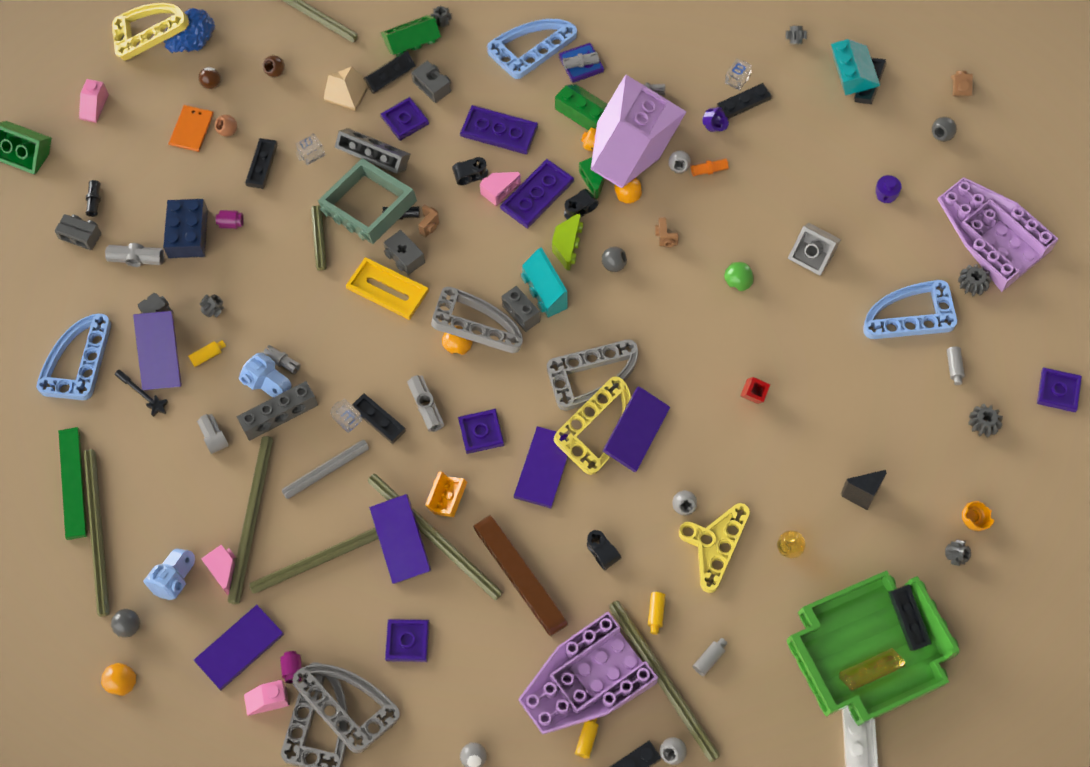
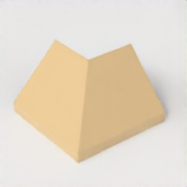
M351 66L328 75L323 99L324 101L356 111L368 89V85L364 77Z

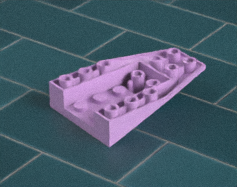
M625 75L597 122L591 170L618 187L623 188L659 160L686 111L628 75Z
M964 177L937 199L965 247L980 266H984V271H990L989 277L1001 292L1051 252L1058 241L1054 234L1017 202Z
M606 612L555 649L519 697L518 701L543 735L608 715L656 685L658 677L646 661H641L620 633V626L611 614Z

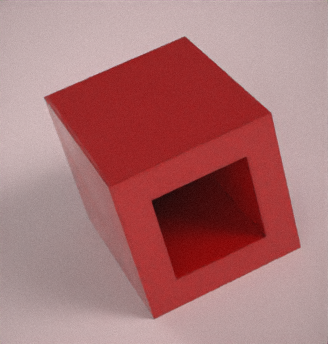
M755 377L748 378L740 397L756 404L763 403L771 384Z

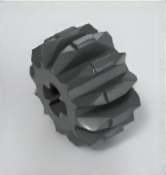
M977 264L974 267L968 265L966 269L960 272L958 282L961 283L960 289H966L965 294L971 292L972 296L976 293L981 296L990 287V271H984V266L978 268Z
M982 404L981 407L976 406L969 415L970 420L968 423L970 426H973L972 432L978 431L979 436L984 433L987 438L991 434L996 435L1002 427L1001 421L1003 420V416L998 415L999 409L993 410V405H990L989 408L985 404Z

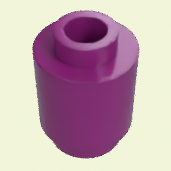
M220 210L219 214H216V225H219V228L238 229L243 227V213Z
M288 651L284 653V656L280 657L282 678L285 680V683L290 684L293 683L294 674L302 668L301 655L296 654V651Z

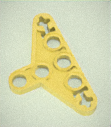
M738 503L706 528L692 522H684L680 526L679 537L683 541L698 547L700 585L703 591L707 593H713L718 589L746 525L750 511L745 504ZM743 510L744 515H741L739 522L735 521L737 512ZM735 526L738 529V533L731 535L728 533L727 528ZM689 527L694 531V534L692 536H685L682 530ZM708 535L712 538V542L704 544L701 541V537ZM722 543H727L730 545L731 550L723 552L719 546ZM716 560L721 561L723 568L716 570L712 567V563ZM711 574H714L713 584L710 587L706 586V581H709Z

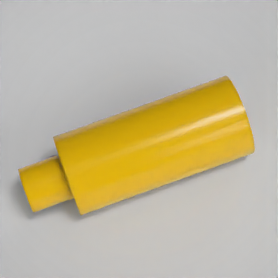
M223 340L218 343L213 341L188 355L193 366L197 367L222 353L221 349L226 347Z
M652 592L650 598L648 626L651 627L650 633L655 635L659 634V628L663 627L666 595L661 592Z
M597 718L584 722L575 755L582 758H590L599 727L596 723Z

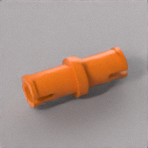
M725 158L691 165L692 176L707 173L711 175L717 171L728 170V161Z

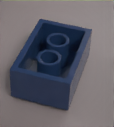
M204 199L167 200L163 248L168 258L205 257L208 209Z

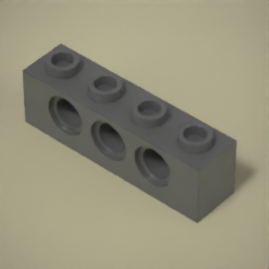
M350 128L338 132L334 147L394 173L405 171L410 157L408 152Z
M307 381L236 417L250 441L318 406Z

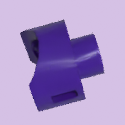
M721 107L709 108L702 118L703 125L710 132L725 131L729 126V122Z
M890 175L882 176L876 185V196L883 203H892L901 191L900 181Z

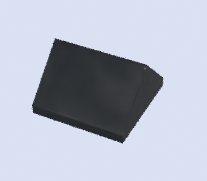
M886 470L848 478L841 492L842 497L868 510L887 474Z

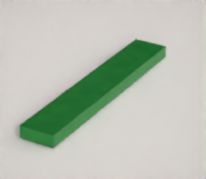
M78 427L58 430L65 538L72 540L87 537L80 430Z

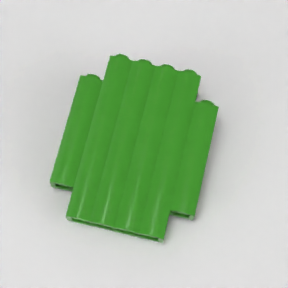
M887 570L808 604L798 611L800 620L806 629L791 635L786 642L826 717L848 707L852 718L860 726L949 683L947 672L944 668H941L940 664L959 654L958 642L951 636L946 621L941 618L937 611L936 603L929 597L925 584L920 581L918 576L911 578L905 585H910L932 644L915 651H910L888 594V591L894 590L897 587L894 578L889 575ZM891 655H894V656H892L893 659H894V658H897L896 660H893V661L888 662V663H886V664H884V665H881V664H883V663L889 661L887 657H889V656H891ZM894 664H899L900 667H894ZM847 676L850 677V678H851V677H854V678H852V679H850V680L842 681V680H844L845 677H847ZM851 683L857 684L856 687H851Z

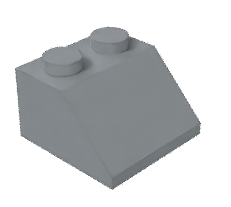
M808 223L803 226L788 259L821 275L832 259L841 239Z

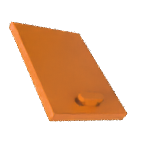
M183 105L168 145L199 152L214 112Z

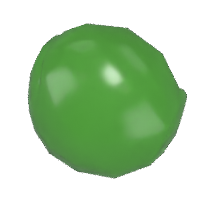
M744 262L731 263L725 270L724 278L729 287H735L739 291H744L753 284L754 275L748 264Z

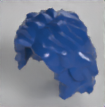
M191 8L185 11L189 19V25L184 31L163 41L168 51L171 53L183 52L184 50L187 52L199 51L206 45L209 38L212 37L215 24L205 10Z

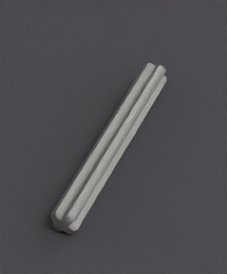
M361 440L283 488V495L287 499L291 498L369 449L368 444L365 440Z

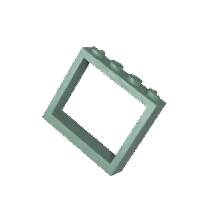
M363 158L318 200L321 207L320 211L324 212L326 217L330 216L338 225H344L349 232H355L362 240L365 239L372 244L417 202L412 188ZM363 176H366L399 197L369 227L334 205Z

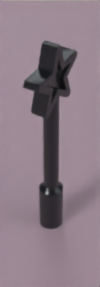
M120 369L115 372L116 377L131 386L149 402L146 403V406L152 409L151 415L153 417L158 412L166 414L163 407L168 403L167 399L159 401L157 395H155L153 400Z

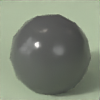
M941 117L934 121L931 132L935 139L946 142L955 136L957 126L951 118Z
M610 247L604 251L601 262L608 271L618 272L626 266L627 257L623 249Z
M122 609L112 617L111 627L117 636L123 638L131 637L140 628V619L136 612Z

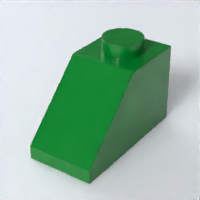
M591 157L579 162V174L591 194L598 199L605 178L591 170Z

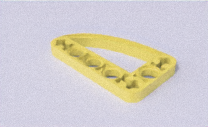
M169 3L148 4L117 16L112 23L116 55L122 60H128L184 31L189 25L188 16L180 8ZM154 14H175L136 36H131V22Z
M617 376L610 378L554 435L555 444L588 475L597 473L610 456L603 453L598 458L577 436L619 394L622 400L623 414L631 399L627 384ZM618 383V389L615 388L612 391V393H610L608 390L613 386V384ZM604 394L607 397V403H600L597 398L598 395ZM585 408H593L594 416H587L584 411ZM572 421H580L581 429H574L571 425ZM569 430L571 433L567 436V441H560V435L563 436ZM580 447L582 455L575 456L572 453V448ZM587 454L588 457H587L586 460H584L583 463H582L580 460H582V459L585 457V455ZM593 461L595 463L594 468L589 469L587 466Z

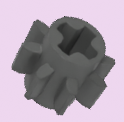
M443 6L433 8L434 13L430 14V16L435 17L437 26L442 28L449 25V20H452V13H449V8Z
M790 26V31H786V39H790V44H803V39H807V31L803 30V26Z
M206 294L199 304L202 306L200 308L201 312L207 317H212L213 315L218 317L224 308L222 306V299L214 294L210 297Z
M951 541V544H948L945 549V556L947 560H951L952 565L960 566L969 561L971 549L965 545V541Z

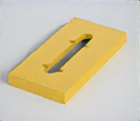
M366 257L346 284L348 290L408 320L411 319L429 292L428 287ZM372 278L382 282V284L404 295L406 294L409 299L404 301L368 283L367 280Z

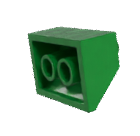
M429 15L380 32L390 54L396 56L408 49H412V51L417 50L424 43L428 45L433 44L441 37L435 17Z
M577 84L565 85L555 96V110L588 131L590 128L596 129L597 122L608 105Z
M9 121L0 122V162L31 174H37L49 156L52 138Z

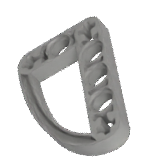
M453 287L442 289L431 321L434 329L509 353L519 352L523 337L520 329L509 316L492 304L472 294ZM447 295L451 296L450 300L446 299ZM456 301L486 314L504 327L507 332L452 315ZM441 306H445V307H447L449 310L445 311V310H442L440 307H441ZM454 325H461L463 328L457 329ZM473 330H477V331H479L481 334H480V335H477V334H474L472 331H473ZM490 336H496L499 340H493Z
M624 340L550 359L547 363V373L557 406L564 411L581 407L602 387L600 386L588 393L574 397L568 374L628 360L626 366L617 375V377L626 381L637 363L638 348L633 340ZM629 346L631 352H628V350H625V348ZM612 350L616 355L609 358L605 355V352ZM589 355H595L597 357V360L595 362H589L587 360V357ZM575 359L579 362V365L572 367L568 363L570 360ZM553 365H556L558 367L557 371H555ZM562 380L566 385L563 388H558L555 386V383ZM613 384L608 391L611 393L615 388H618L619 384ZM563 393H565L566 399L569 400L568 404L563 402ZM599 394L597 398L600 399L605 395Z
M314 662V663H311L310 665L321 664V663ZM316 675L315 678L322 686L325 677L329 680L335 691L337 703L348 714L345 694L338 678ZM305 676V677L303 678V681H302V682H304V683L306 684L307 688H309V687H311V686H309V685L306 683L307 677ZM315 690V695L311 698L318 700L320 691ZM299 693L281 750L282 759L287 764L298 767H319L322 755H324V761L330 762L334 758L337 765L332 767H342L346 745L338 736L335 753L305 746L315 710ZM303 707L309 709V715L306 718L298 717V711ZM345 721L338 724L339 730L342 732L348 731V723ZM295 728L303 730V735L299 739L292 737V732ZM289 741L295 744H300L299 746H294V752L296 753V756H292L291 759H289L288 755L286 754L287 752H291L293 745L289 743ZM310 753L317 755V761L314 764L306 763V757ZM322 763V767H329L328 764Z
M314 664L305 666L294 674V687L352 752L361 753L398 721L400 713L397 706L371 683L348 670L332 665ZM314 675L331 676L343 680L366 693L382 708L363 725L358 727L317 681ZM299 676L302 678L307 677L306 683L311 686L307 692L305 691L307 690L306 684L304 682L298 683ZM318 690L322 693V698L320 700H313L310 697V693ZM333 706L336 709L335 715L327 716L324 713L325 707ZM386 711L389 713L393 711V719L388 717L383 724L381 720L385 718ZM342 721L350 725V729L346 732H342L338 728V724ZM371 723H376L379 725L380 731L373 734L369 732L368 726ZM353 730H355L356 732H354L353 736L357 740H359L360 738L362 739V746H354L353 744L355 740L353 739V737L350 736L349 739H347L346 737L349 736Z

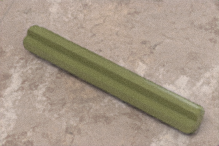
M319 205L312 206L311 213L316 268L318 271L326 270L322 211H320L321 207Z

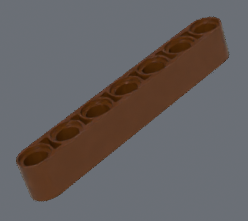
M489 515L473 525L481 541L547 634L551 637L568 626L560 610L493 517Z

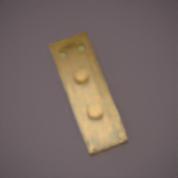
M892 648L839 672V678L853 691L905 667V661Z

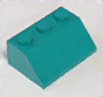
M850 39L831 44L833 59L845 96L880 86L866 45Z
M540 247L522 265L521 278L525 284L528 283L530 286L529 291L532 297L537 298L540 311L542 313L545 312L549 318L568 309V294L542 247Z

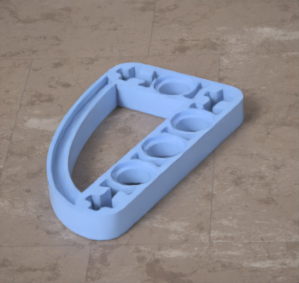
M542 19L525 23L490 41L487 45L488 55L512 78L520 79L574 41L577 37V28L572 23L561 19ZM549 29L557 30L519 58L504 46L510 41L532 32ZM557 39L560 40L561 43L556 45L553 44L552 41ZM546 49L548 52L541 54L539 50ZM509 57L511 60L503 62L502 58ZM533 58L535 62L527 63L526 60Z
M943 280L927 281L901 288L886 295L869 310L863 326L865 336L869 339H882L951 332L957 324V317L948 283ZM937 287H940V289L943 290L942 297H940V290L937 289ZM931 292L935 314L873 320L881 310L896 301L913 295ZM944 302L949 308L946 310L941 309L939 303ZM931 321L934 327L928 328L924 325V322ZM908 322L913 323L915 329L909 330L905 324ZM893 324L897 330L889 331L887 325Z
M105 314L86 316L74 323L59 338L40 372L36 386L40 394L46 397L87 400L92 397L111 329V322L108 316ZM90 327L76 380L52 378L51 375L67 346L77 335ZM95 337H102V340L99 343H92ZM91 353H97L95 360H88V356ZM85 371H93L90 377H83ZM47 384H49V385L51 386V387H46V390L43 389V387L47 386ZM69 385L70 388L67 392H60L62 386ZM85 387L87 391H83V394H81L80 390H84Z

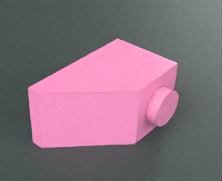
M86 80L80 93L79 118L81 120L97 123L109 95L103 82Z
M518 172L492 173L481 181V195L497 206L521 184V175Z
M220 545L201 559L225 593L229 595L235 567L233 559L236 557L229 548L225 550Z
M282 680L262 684L244 695L248 716L289 706L286 686Z

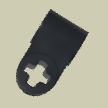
M482 157L458 162L452 166L456 182L460 186L483 180L488 175L487 164Z
M583 189L565 201L564 217L566 220L576 214H580L582 217L595 210L599 202L588 189Z
M593 530L588 534L587 548L603 570L608 569L621 559L618 550L601 531ZM592 539H594L595 541L599 540V544H597L596 542L592 543Z

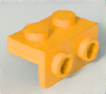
M439 471L434 480L430 495L427 498L426 507L434 515L454 517L467 481L463 478L448 477L444 472Z

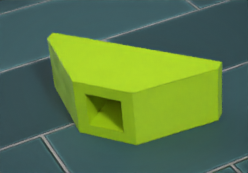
M576 214L557 225L552 239V252L568 271H570L571 265L576 262L577 254L574 251L575 248H579L580 238H578V233H582L583 230L580 214Z

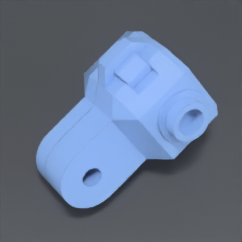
M262 352L252 356L244 364L239 375V380L244 385H247L252 390L262 389L273 398L292 387L289 379L275 369V362Z
M174 549L163 564L153 567L144 579V584L154 595L167 600L175 599L186 585L184 578L195 563L194 553L189 550Z

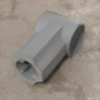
M205 414L201 416L197 422L205 437L204 441L210 453L213 454L228 447V442L222 430L220 431L213 415Z

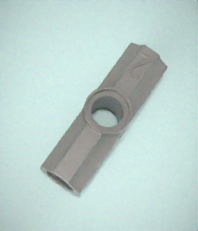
M130 243L128 246L108 245L105 250L108 262H122L132 267H139L141 264L161 265L164 262V251L162 248H148L138 243Z
M422 375L411 377L407 383L418 406V411L421 413L428 431L436 432L444 426V423L435 405L433 396ZM423 402H430L426 406L421 405Z

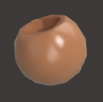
M221 115L215 122V129L221 136L229 137L236 132L237 122L230 115Z

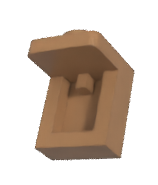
M956 71V74L951 75V79H953V96H972L973 74H967V71Z
M424 204L422 211L425 218L418 226L420 234L426 238L429 233L435 231L439 224L438 212L433 207L429 208Z
M659 218L658 225H655V236H659V246L672 247L678 245V233H667L666 218Z

